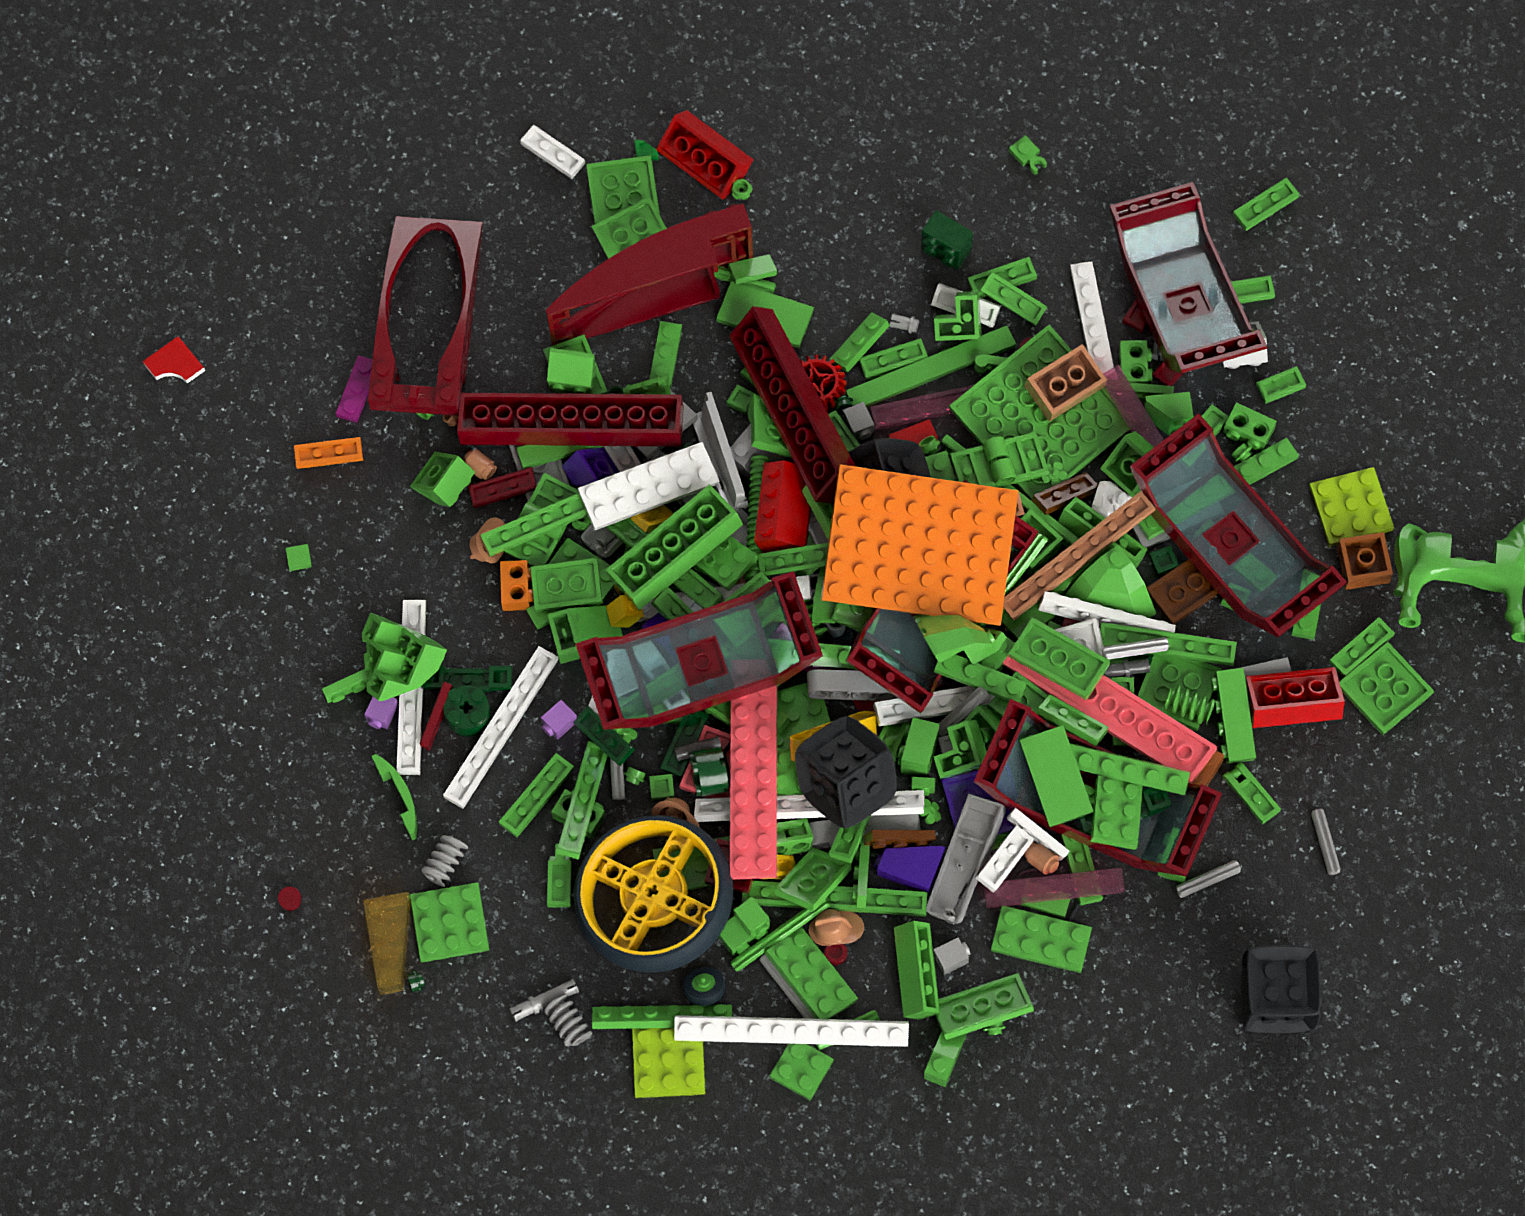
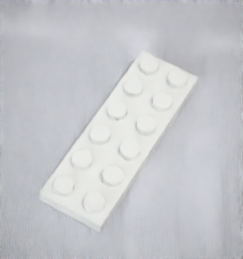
M703 442L579 487L578 493L594 530H598L702 491L709 484L712 487L718 485L720 481Z

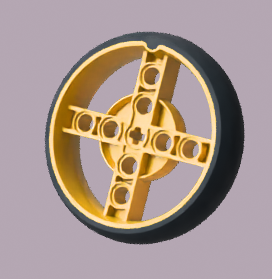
M649 815L630 819L602 835L583 859L574 887V906L577 920L591 946L614 964L638 972L668 971L688 964L698 958L712 946L723 931L733 902V879L730 876V866L716 841L698 826L680 818L664 815ZM656 836L669 837L657 860L642 861L630 869L611 859L624 847L638 840ZM695 847L703 853L713 871L715 889L711 907L687 896V884L681 871ZM681 850L677 857H671L673 851ZM669 870L667 876L660 877L662 871ZM619 871L615 878H610L612 872ZM597 880L620 891L621 906L626 914L612 941L601 930L594 914L593 894ZM632 881H639L637 886L633 888L629 887ZM656 891L658 892L657 895H654V894H653V895L650 896V893H651V892H652V893H656ZM678 899V903L675 906H668L671 900ZM692 909H698L696 915L688 916ZM641 910H647L645 916L638 917V913ZM677 918L697 928L689 937L669 948L651 952L637 951L650 927H661ZM630 930H636L634 936L627 937V933Z

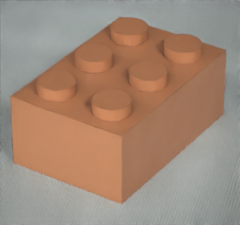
M1082 344L1027 378L1024 386L1050 422L1104 388L1107 379Z

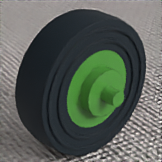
M699 967L686 975L683 989L686 998L691 1003L707 1006L716 1003L722 998L725 992V981L717 969Z

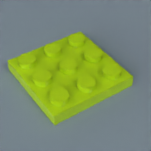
M1374 467L1310 483L1309 488L1329 547L1338 545L1339 539L1381 532L1386 533L1394 530V525Z
M632 1028L635 1098L705 1094L703 1041L674 1040L675 1028Z

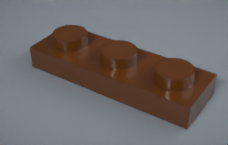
M1085 472L1034 494L1032 502L1047 515L1067 506L1075 497L1081 500L1095 494L1098 484Z
M871 830L863 836L864 845H873V848H883L886 845L894 846V848H905L907 846L926 847L936 840L935 830Z

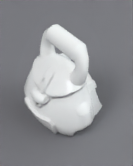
M1101 481L1094 497L1092 509L1107 518L1132 497L1111 481Z

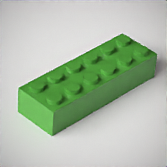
M709 484L608 567L606 571L612 582L638 610H641L739 529L743 523L737 512Z

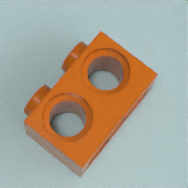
M527 560L500 561L501 604L503 611L526 610L530 607V602H534L533 589H529V581H532L531 568L528 567ZM514 572L522 573V576L519 578H513L511 575ZM515 593L523 594V597L520 599L512 598Z

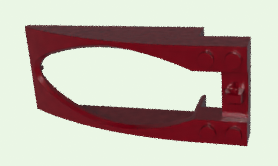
M744 203L739 205L731 204L726 209L720 211L712 210L703 216L664 229L629 246L591 270L546 309L551 345L554 346L581 335H585L586 339L720 298L719 287L714 273L718 272V266L728 268L729 263L753 258L752 226ZM590 304L585 308L581 309L580 311L576 312L572 316H570V309Z
M396 216L377 320L368 394L370 410L459 416L462 385L466 384L483 222ZM431 230H443L453 239L462 268L463 296L458 323L453 337L439 361L436 387L396 384V380H400L392 352L388 329L393 283L403 260L414 244Z

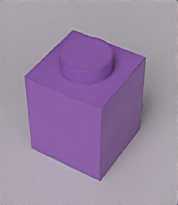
M373 697L365 712L368 724L376 729L381 727L388 729L399 706L397 699L390 698L378 701Z
M560 700L541 717L542 729L548 736L551 737L553 735L558 740L575 725L573 722L577 716Z

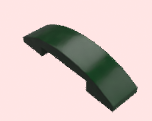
M440 666L439 670L421 686V689L440 691L442 684L446 682L452 684L454 688L473 686L481 689L483 692L508 690L512 686V666H489V669H453Z
M1156 788L1142 791L1140 820L1153 816L1172 806L1167 791ZM1093 813L1079 817L1084 833H1091Z

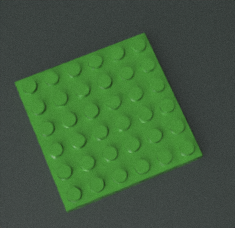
M1050 325L1046 326L949 405L952 413L981 446L986 440L1000 436L1005 440L1036 432L1046 464H1051L1053 468L1055 462H1060L1063 465L1060 471L1067 472V478L1060 480V483L1074 477L1136 425L1132 417L1105 387L1049 422L1024 385L1027 378L1072 351ZM1041 477L1015 483L1031 501L1034 494L1052 487L1051 481L1044 483Z

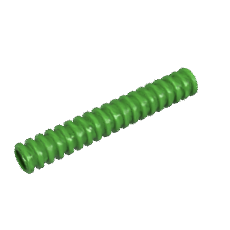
M764 455L753 456L751 458L752 464L750 465L752 470L750 471L751 483L749 484L750 496L748 499L750 503L748 504L749 516L747 517L749 521L747 528L749 529H747L748 536L746 540L748 542L746 547L755 553L757 557L758 554L763 553L754 542L764 463L771 462L770 458ZM759 560L745 573V581L748 582L760 572Z

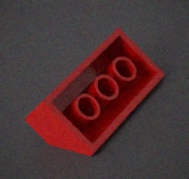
M687 110L674 115L656 149L721 199H725L728 196L736 180L744 178L754 160Z
M785 460L767 462L763 466L754 542L763 553L807 546L811 507L802 492L806 483L796 464Z
M1335 667L1252 675L1245 678L1253 728L1338 720L1343 717L1345 700Z

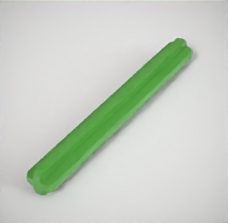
M1037 533L1028 549L1008 572L1005 596L1009 594L1047 542V538L1041 533ZM975 623L976 625L981 627H984L986 625L983 623Z
M824 900L815 911L807 908L803 909L731 961L735 971L743 969L764 954L766 950L829 907L828 902Z

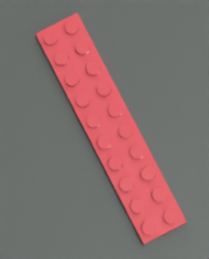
M1009 655L1002 664L1011 672L1015 673L1017 671L1046 694L1056 697L1108 726L1107 732L1155 763L1191 772L1188 783L1195 781L1217 750V746L1104 675L1088 699L1085 700L1011 659Z
M765 659L731 661V677L735 688L772 676ZM774 659L777 668V659ZM777 685L731 700L730 876L732 879L777 878Z

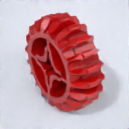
M817 354L813 360L807 355L806 362L802 360L800 362L806 373L809 372V379L826 411H828L827 406L829 405L834 408V400L845 394V373L840 372V365L834 366V359L827 362L826 355L822 360L819 359ZM814 379L817 382V384L820 385V390L818 386H816V384L814 383ZM835 383L833 389L824 395V390Z

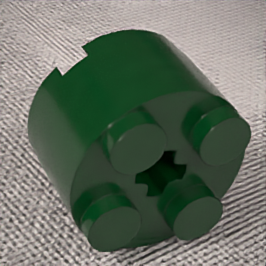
M460 686L449 691L443 707L448 726L459 736L473 737L478 735L488 726L491 719V711L486 695L481 689L473 686Z
M721 747L689 753L690 764L693 769L692 780L697 796L728 792L727 771L722 760L724 755Z

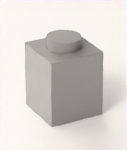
M864 402L843 410V419L846 426L856 440L867 439L874 433V423Z
M959 938L933 950V956L943 975L968 964L969 955H971L966 943H961Z

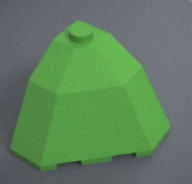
M1119 545L1096 560L1079 576L1064 595L1069 598H1078L1084 602L1100 604L1107 608L1120 609L1134 615H1143L1146 618L1156 615L1144 581L1132 561Z
M370 613L362 631V641L366 642L367 653L364 654L365 670L369 671V682L366 683L367 692L378 701H384L421 687L439 670L447 649L435 640L411 628Z
M917 614L914 616L918 627L939 663L962 650L965 651L973 665L997 652L993 646L996 640L990 630L985 632L982 627L960 615L930 616Z

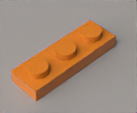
M360 437L294 445L297 469L363 461Z

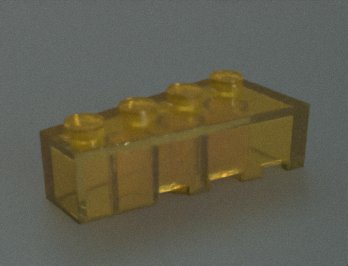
M409 892L363 900L379 993L384 995L403 991L409 911L411 906Z

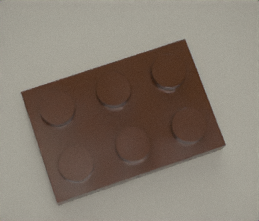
M1189 559L1147 587L1150 598L1173 625L1219 594Z

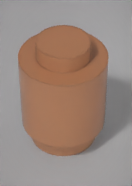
M477 449L468 451L463 458V461L475 471L474 475L479 479L489 480L497 469L494 461Z
M1034 842L1025 851L1024 856L1027 858V862L1045 875L1055 872L1059 866V856L1041 844Z

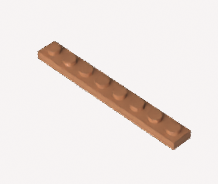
M1142 491L1137 493L1005 596L1003 609L1013 621L1040 601L1045 591H1053L1154 512L1156 509Z

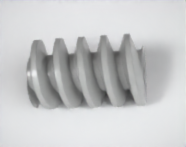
M441 836L440 841L442 843L436 844L437 851L431 853L433 859H428L426 861L428 867L422 868V873L430 881L442 887H445L441 880L450 879L446 872L454 873L455 871L450 866L451 863L459 864L455 857L464 856L460 848L468 849L465 843L451 836Z
M563 995L553 1000L545 1008L544 1012L550 1016V1022L555 1023V1030L560 1031V1038H565V1046H576L588 1039L592 1032H583L587 1024H578L583 1019L582 1016L574 1017L578 1010L577 1008L570 1010L569 1007L573 1002H565L564 1000L568 995Z

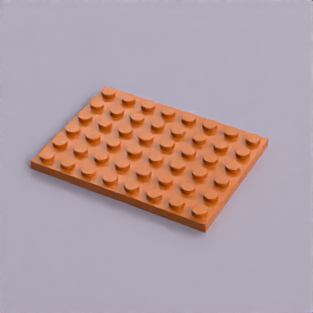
M840 464L821 601L920 615H960L971 622L1001 626L1018 490Z

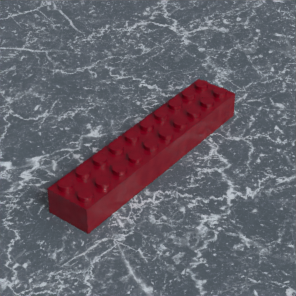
M752 306L729 337L815 502L834 504L839 465L855 466L773 309Z
M461 393L457 433L460 445L681 447L684 406L682 395Z

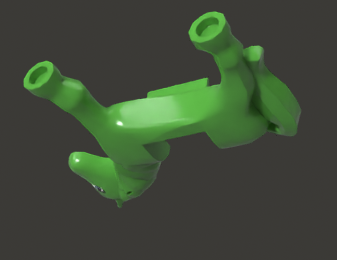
M1525 518L1509 532L1506 538L1495 540L1493 563H1489L1486 560L1472 561L1463 557L1450 558L1452 535L1449 533H1427L1420 527L1412 524H1407L1403 527L1395 541L1394 561L1398 572V583L1393 591L1395 596L1402 597L1399 602L1400 614L1398 618L1401 626L1414 628L1421 624V616L1416 609V602L1421 588L1427 582L1432 580L1468 584L1488 591L1504 593L1507 601L1504 618L1512 626V639L1525 643V618L1522 608V595L1525 586Z

